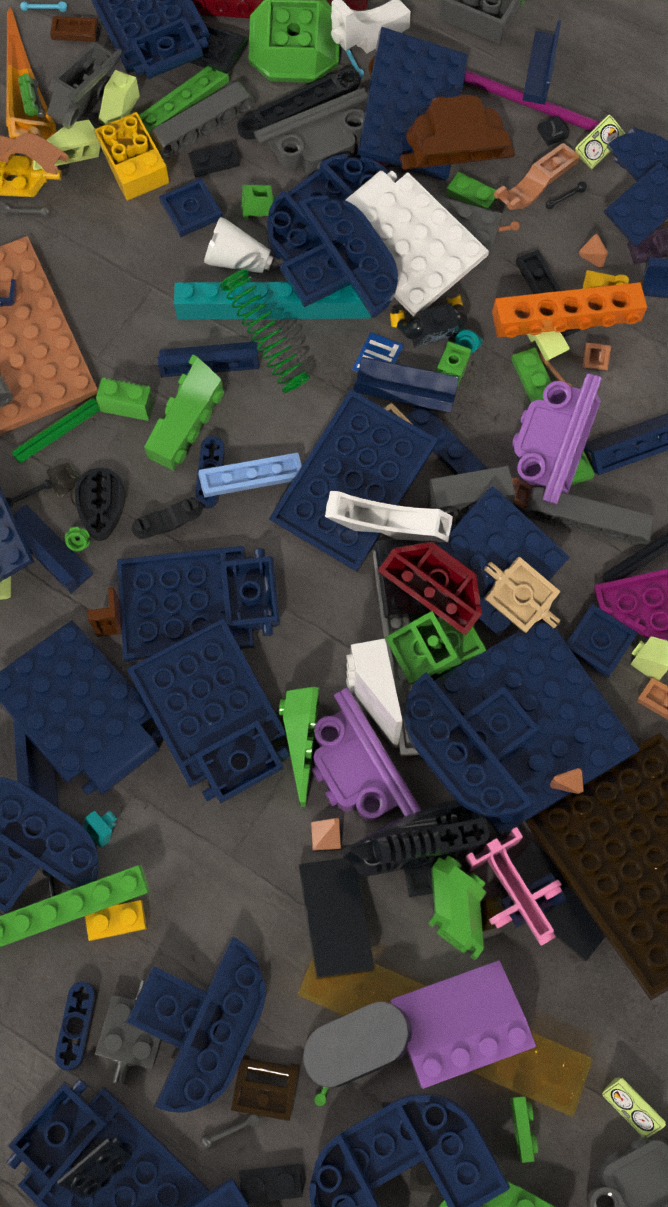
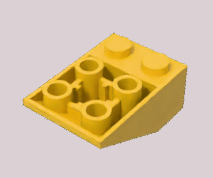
M137 112L94 129L114 177L127 201L169 183L167 166Z

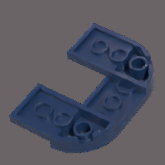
M347 154L337 155L321 162L320 169L289 192L283 190L273 201L269 209L267 221L268 243L275 257L278 260L282 258L286 262L323 244L300 210L299 201L315 196H329L331 200L343 202V200H346L379 171H383L386 174L389 172L381 164L365 156H361V159L348 158Z
M415 1093L395 1100L332 1139L321 1151L315 1162L309 1194L311 1207H380L372 1190L421 1161H424L448 1207H480L509 1190L510 1185L480 1133L479 1126L469 1112L457 1102L445 1096L434 1093Z

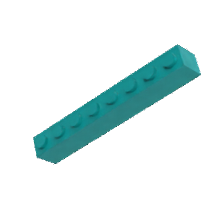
M221 282L175 283L174 307L177 320L243 319L245 316H237L240 308H232V303L235 299L230 300L226 298L229 291H222L220 287ZM247 282L236 288L229 295V298L235 297L250 287L257 286L256 289L239 298L234 306L244 304L256 295L262 294L259 299L246 305L239 312V315L245 314L259 305L267 303L266 306L252 313L247 319H258L269 311H272V313L264 319H371L370 313L351 285L306 307L302 305L288 282Z

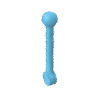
M24 1L20 4L23 11L28 9H59V11L65 12L67 10L65 2H59L58 4H28Z
M350 49L346 50L354 69L359 72L360 79H362L364 71L359 69Z

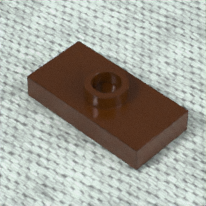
M53 16L50 31L51 39L96 42L99 26L98 18Z

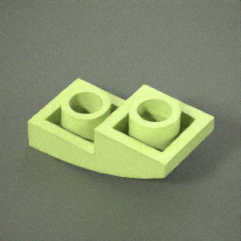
M542 332L538 335L527 334L531 342L535 341L546 362L570 349L560 332Z

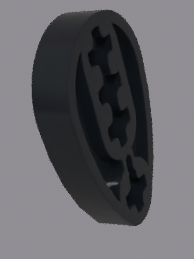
M94 468L82 474L76 482L75 503L80 519L90 536L97 541L106 540L114 531L121 518L125 502V488L121 478L114 471L107 468ZM102 476L104 478L102 481L104 492H102L101 497L104 504L98 509L96 504H98L99 500L96 493L99 491L96 481ZM99 518H101L104 526L101 528V532H97L95 529L98 527Z

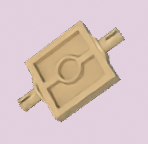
M517 557L510 567L504 571L499 569L492 561L487 564L488 566L484 568V571L496 580L484 599L525 633L528 632L535 622L541 619L552 628L557 626L555 623L559 624L560 619L551 613L549 609L552 601L561 591L521 557Z

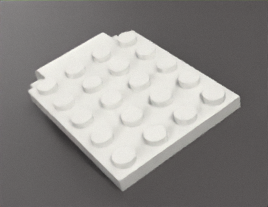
M379 171L350 195L346 201L352 203L363 212L392 254L398 269V283L394 297L415 316L417 312L429 307L488 256L489 251L409 173H406L395 183L397 175L393 171H390L388 174Z

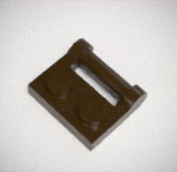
M244 1055L238 1068L231 1111L290 1121L300 1065L291 1063L290 1066L250 1059L249 1055ZM250 1071L288 1078L287 1087L247 1081V1073Z

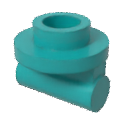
M461 329L456 336L455 343L471 349V353H473L478 347H481L484 338L479 337L471 329Z

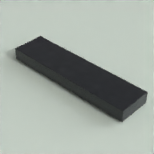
M538 250L516 259V265L533 294L562 291ZM569 329L560 333L563 337H566L581 330Z

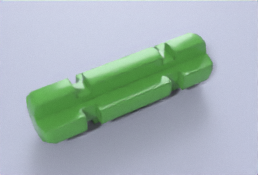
M23 74V76H19L18 81L24 104V112L29 117H33L39 112L33 81L28 74Z

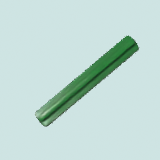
M91 398L14 449L12 451L14 458L19 463L24 462L99 412L101 409L98 402Z

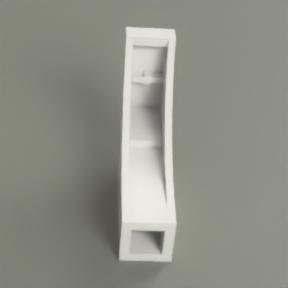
M333 0L331 36L334 42L340 44L345 51L357 45L368 54L376 49L381 27L400 33L409 29L411 11L400 0H391L382 6L365 11L352 10L342 0Z
M330 491L325 515L326 518L354 531L381 532L399 540L433 542L449 541L453 516L440 509L385 504L351 496L339 491Z

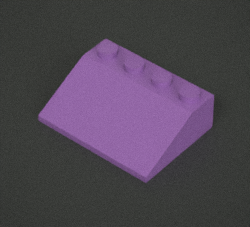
M500 960L390 1000L391 1004L403 1010L410 1020L412 1036L406 1049L421 1089L536 1047L524 1013Z

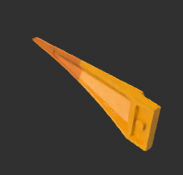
M9 8L7 12L6 126L8 127L9 138L16 139L23 133H31L47 140L57 132L56 124L53 118L47 115L48 108L39 87H37L42 109L46 112L43 118H39L37 115L29 117L24 112L18 78L23 76V74H28L32 79H35L28 61L13 11Z

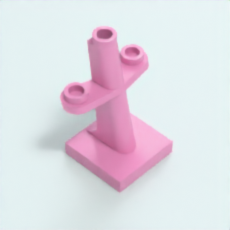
M516 827L511 830L506 839L499 842L496 838L489 842L478 855L468 854L462 864L467 873H470L489 863L515 904L489 919L491 925L495 924L497 929L512 921L510 915L519 910L542 946L556 936L535 900L544 895L547 900L562 892L559 887L562 884L559 880H556L536 893H530L507 854V851L516 847L523 838Z

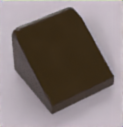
M500 896L480 901L482 932L497 928L495 924L491 925L489 919L504 911Z

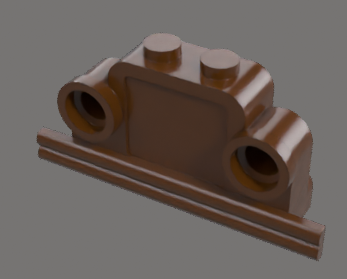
M461 94L450 98L440 96L432 100L424 115L418 116L407 130L406 139L409 145L413 147L414 154L401 155L400 161L403 170L511 158L515 154L509 134L504 130L499 113L492 108L484 109L482 101L477 96Z

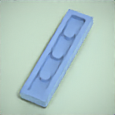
M293 453L199 470L198 475L204 497L292 482L301 469L302 464L299 454Z

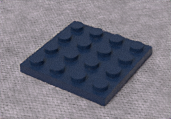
M490 486L451 529L449 541L438 544L439 547L476 573L482 615L478 619L497 636H500L512 622L484 599L496 580L484 571V568L488 566L487 564L492 561L493 564L504 571L510 567L517 557H521L549 581L570 558L494 486Z

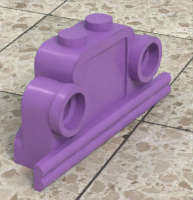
M586 374L581 389L570 387L563 381H554L545 388L543 393L544 401H533L529 405L528 410H524L522 414L520 432L516 433L512 443V447L520 459L517 470L522 479L528 484L546 488L542 498L543 501L558 504L561 493H569L601 403L597 394L602 380L600 376Z
M348 687L336 693L334 698L341 711L332 716L323 717L316 723L314 735L320 748L314 753V766L311 768L318 783L323 780L328 790L324 793L332 806L337 805L339 809L346 812L357 808L360 817L370 822L377 821L397 808L401 809L404 816L421 811Z

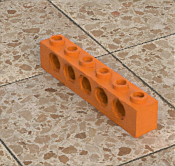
M641 282L495 298L492 316L497 338H513L525 334L538 335L542 332H563L569 329L585 330L590 327H610L614 324L622 323L635 324L642 321L647 310V304Z

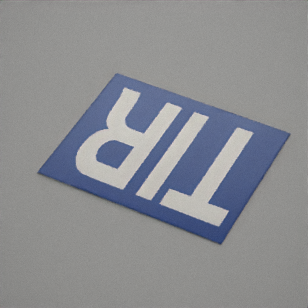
M370 332L352 370L359 372L362 357L396 363L404 345Z

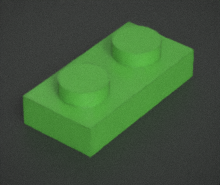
M461 172L456 174L446 191L447 195L465 204L488 210L492 208L497 200L493 196L496 191L495 189Z
M525 1096L510 1097L518 1160L522 1163L534 1162V1153H538L536 1135L530 1133L529 1121H533L531 1102H526Z

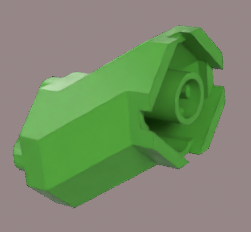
M447 856L443 860L439 857L431 869L434 916L428 925L433 928L436 924L439 927L436 932L438 935L464 954L467 949L472 951L473 953L470 957L476 960L484 949L480 901L487 893L483 889L485 882L473 873L468 876L460 870L462 865L454 858Z

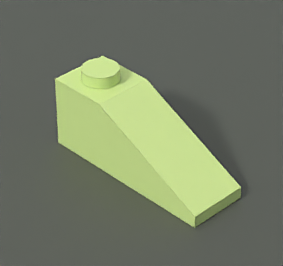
M90 120L75 122L70 129L63 127L46 140L65 152L69 158L66 162L57 160L54 164L55 166L99 157L100 143ZM33 159V166H32L33 169H34V170L43 169L42 166L39 165V164Z

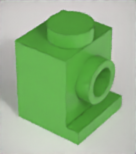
M242 185L241 207L243 219H248V215L257 217L268 216L269 209L276 198V195H272L271 185Z
M448 341L437 367V372L458 376L457 386H459L470 360L471 349Z

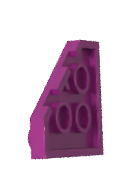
M668 569L594 585L598 606L601 610L648 639L652 636L668 641Z

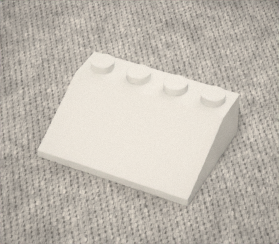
M385 639L352 644L351 654L346 655L347 687L351 694H354V698L361 710L392 748H398L403 721Z

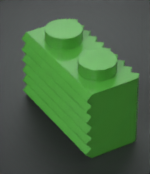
M105 377L101 379L96 396L101 409L100 412L146 421L150 420L154 399L149 386L135 385V383L130 384V382L125 383V381L120 382V380L116 381L115 379L111 381L110 378L106 380Z

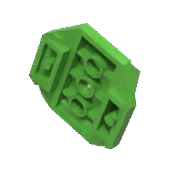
M264 0L250 15L249 64L256 68L270 82L313 83L323 78L327 73L339 66L340 44L335 43L331 36L332 7L326 0ZM292 32H297V33H299V34L296 35V36H291V35H289V34L292 33Z

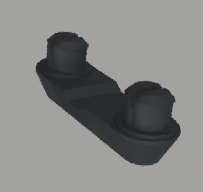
M190 497L170 505L166 509L135 519L132 524V533L137 538L146 539L154 535L170 532L198 518L202 514L203 506L196 498Z

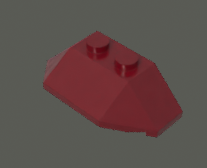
M433 541L394 548L377 570L464 635L468 633L482 615L476 573Z

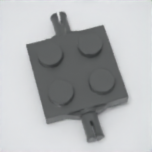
M140 980L136 998L111 996L95 1055L110 1058L117 1063L112 1082L118 1083L120 1072L122 1071L119 1084L123 1085L125 1084L129 1067L142 1066L153 1069L160 1044V1039L125 1023L145 983L143 980Z

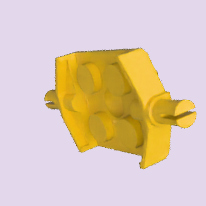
M14 155L8 163L0 161V196L34 197L44 183H47L48 179L61 180L62 172L59 170L56 175L47 173L44 169L34 170L32 158ZM10 175L17 176L12 181L6 180V178Z

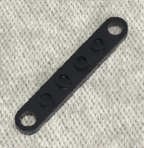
M343 68V70L336 74H330L254 110L253 113L247 116L244 115L237 123L238 134L243 139H255L254 131L357 90L360 85L359 72L356 69L354 70V68ZM348 77L354 79L353 82H348V84L347 82L344 83L343 80ZM249 124L255 126V128H253V130L251 129V131H247V129L244 130L243 128L244 126Z

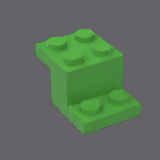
M433 611L385 637L411 686L425 672L430 676L436 673L441 677L487 651L473 626L464 635L441 617L437 618Z

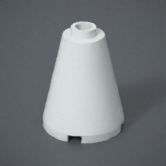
M220 217L214 229L213 238L210 240L204 263L212 266L237 270L247 269L250 272L263 273L264 269L269 271L274 257L270 256V249L227 219Z

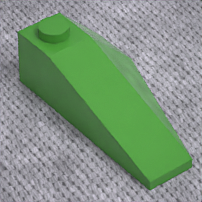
M319 687L287 691L286 699H281L279 706V715H282L300 806L304 808L307 805L315 742L314 728L317 723L320 702Z

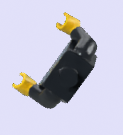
M457 294V297L454 298L447 297V304L417 312L410 322L405 319L404 310H399V313L390 312L391 326L397 327L406 338L412 339L414 348L457 336L459 326H463L467 322V314L463 308L461 296Z

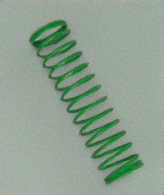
M247 269L239 270L223 280L220 287L222 291H229L227 299H235L232 303V308H240L237 316H245L242 320V325H250L247 333H256L252 337V342L261 341L257 346V350H266L262 355V359L272 358L267 363V367L277 366L273 370L272 375L278 376L283 374L277 380V384L287 383L282 388L283 394L291 392L307 382L310 376L306 374L307 371H304L293 378L280 382L284 376L300 366L302 362L285 371L274 374L282 365L296 357L297 354L279 363L269 365L280 354L290 349L292 345L273 355L264 357L268 351L286 340L287 337H283L267 347L259 348L267 339L279 333L282 328L277 329L268 336L254 340L260 332L276 323L277 320L271 321L260 329L249 331L253 325L269 316L272 311L265 313L254 321L244 323L252 313L260 310L267 303L265 302L252 311L239 315V312L246 305L262 296V294H258L246 303L234 306L239 298L257 287L254 285L242 294L229 298V295L236 288L246 284L252 278H246L249 274Z

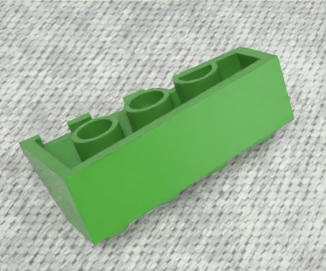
M192 355L189 360V364L192 367L188 375L182 374L178 381L180 386L176 398L170 397L166 404L165 419L159 418L144 446L148 459L173 471L178 464L183 463L188 447L197 441L200 428L203 423H208L215 404H219L224 396L221 378L195 355Z

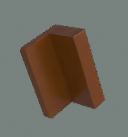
M114 587L108 588L109 608L87 610L88 621L97 637L122 634L120 600Z

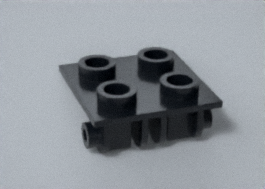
M117 1136L113 1139L108 1138L59 1179L57 1183L84 1199L96 1193L100 1189L101 1184L111 1175L119 1173L125 1167L126 1162L132 1158V1155L121 1148L123 1144Z

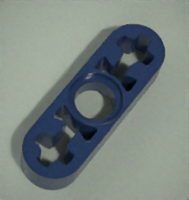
M210 436L203 440L198 473L199 470L206 469L207 467L223 466L225 449L220 438ZM212 445H216L217 449L214 451V460L210 459L209 449L212 448ZM197 473L195 497L202 504L203 508H212L218 503L219 495L210 496L208 500H204Z
M86 982L75 983L68 992L55 1052V1062L63 1070L78 1068L84 1059L97 997L95 988ZM83 987H86L85 992L90 994L88 1000H83L81 1009H87L86 1015L80 1012H71L72 1006L74 1008L79 1007L80 1001L78 998H75L76 992H81ZM74 1017H80L84 1022L82 1032L77 1035L71 1034L68 1029L69 1021ZM65 1038L81 1039L80 1045L74 1044L72 1053L77 1054L76 1060L70 1061L69 1065H67V1059L62 1058V1054L69 1051L71 1043H65Z

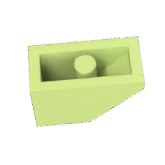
M117 70L114 71L104 89L98 119L100 124L106 125L130 114L140 97L136 77Z
M651 636L646 644L640 641L631 653L635 656L631 665L650 679L653 677L659 681L668 671L667 640Z

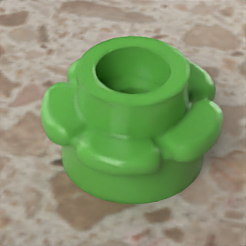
M74 526L65 534L66 545L73 551H81L90 544V534L85 529Z

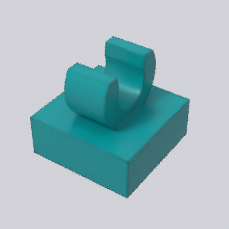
M96 811L86 816L84 827L100 848L110 842L111 829L116 826L114 822L117 821V818L111 811L102 817Z

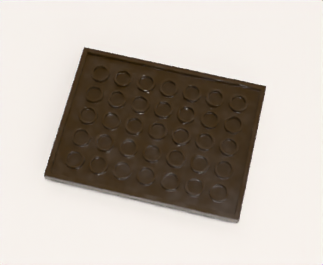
M661 733L638 744L637 746L640 749L638 753L585 784L582 793H571L525 821L650 1000L668 991V741Z

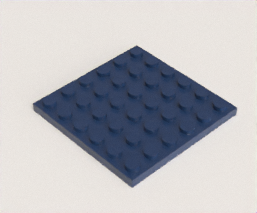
M543 619L535 622L527 633L520 630L487 651L434 680L462 716L504 686L539 727L538 733L499 761L533 802L532 807L513 816H486L499 837L572 793L551 788L550 783L554 776L579 768L582 771L584 786L640 750L557 629L552 628Z

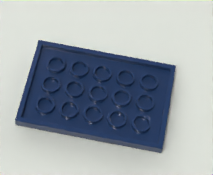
M381 27L376 45L358 155L402 168L400 156L414 154L413 147L407 142L406 133L416 118L424 115L433 99L440 96L445 98L456 97L462 94L468 54ZM451 165L408 170L446 181L449 177Z
M350 389L269 520L358 573L382 533L354 531L326 518V506L330 491H339L362 499L399 506L439 441L432 435Z

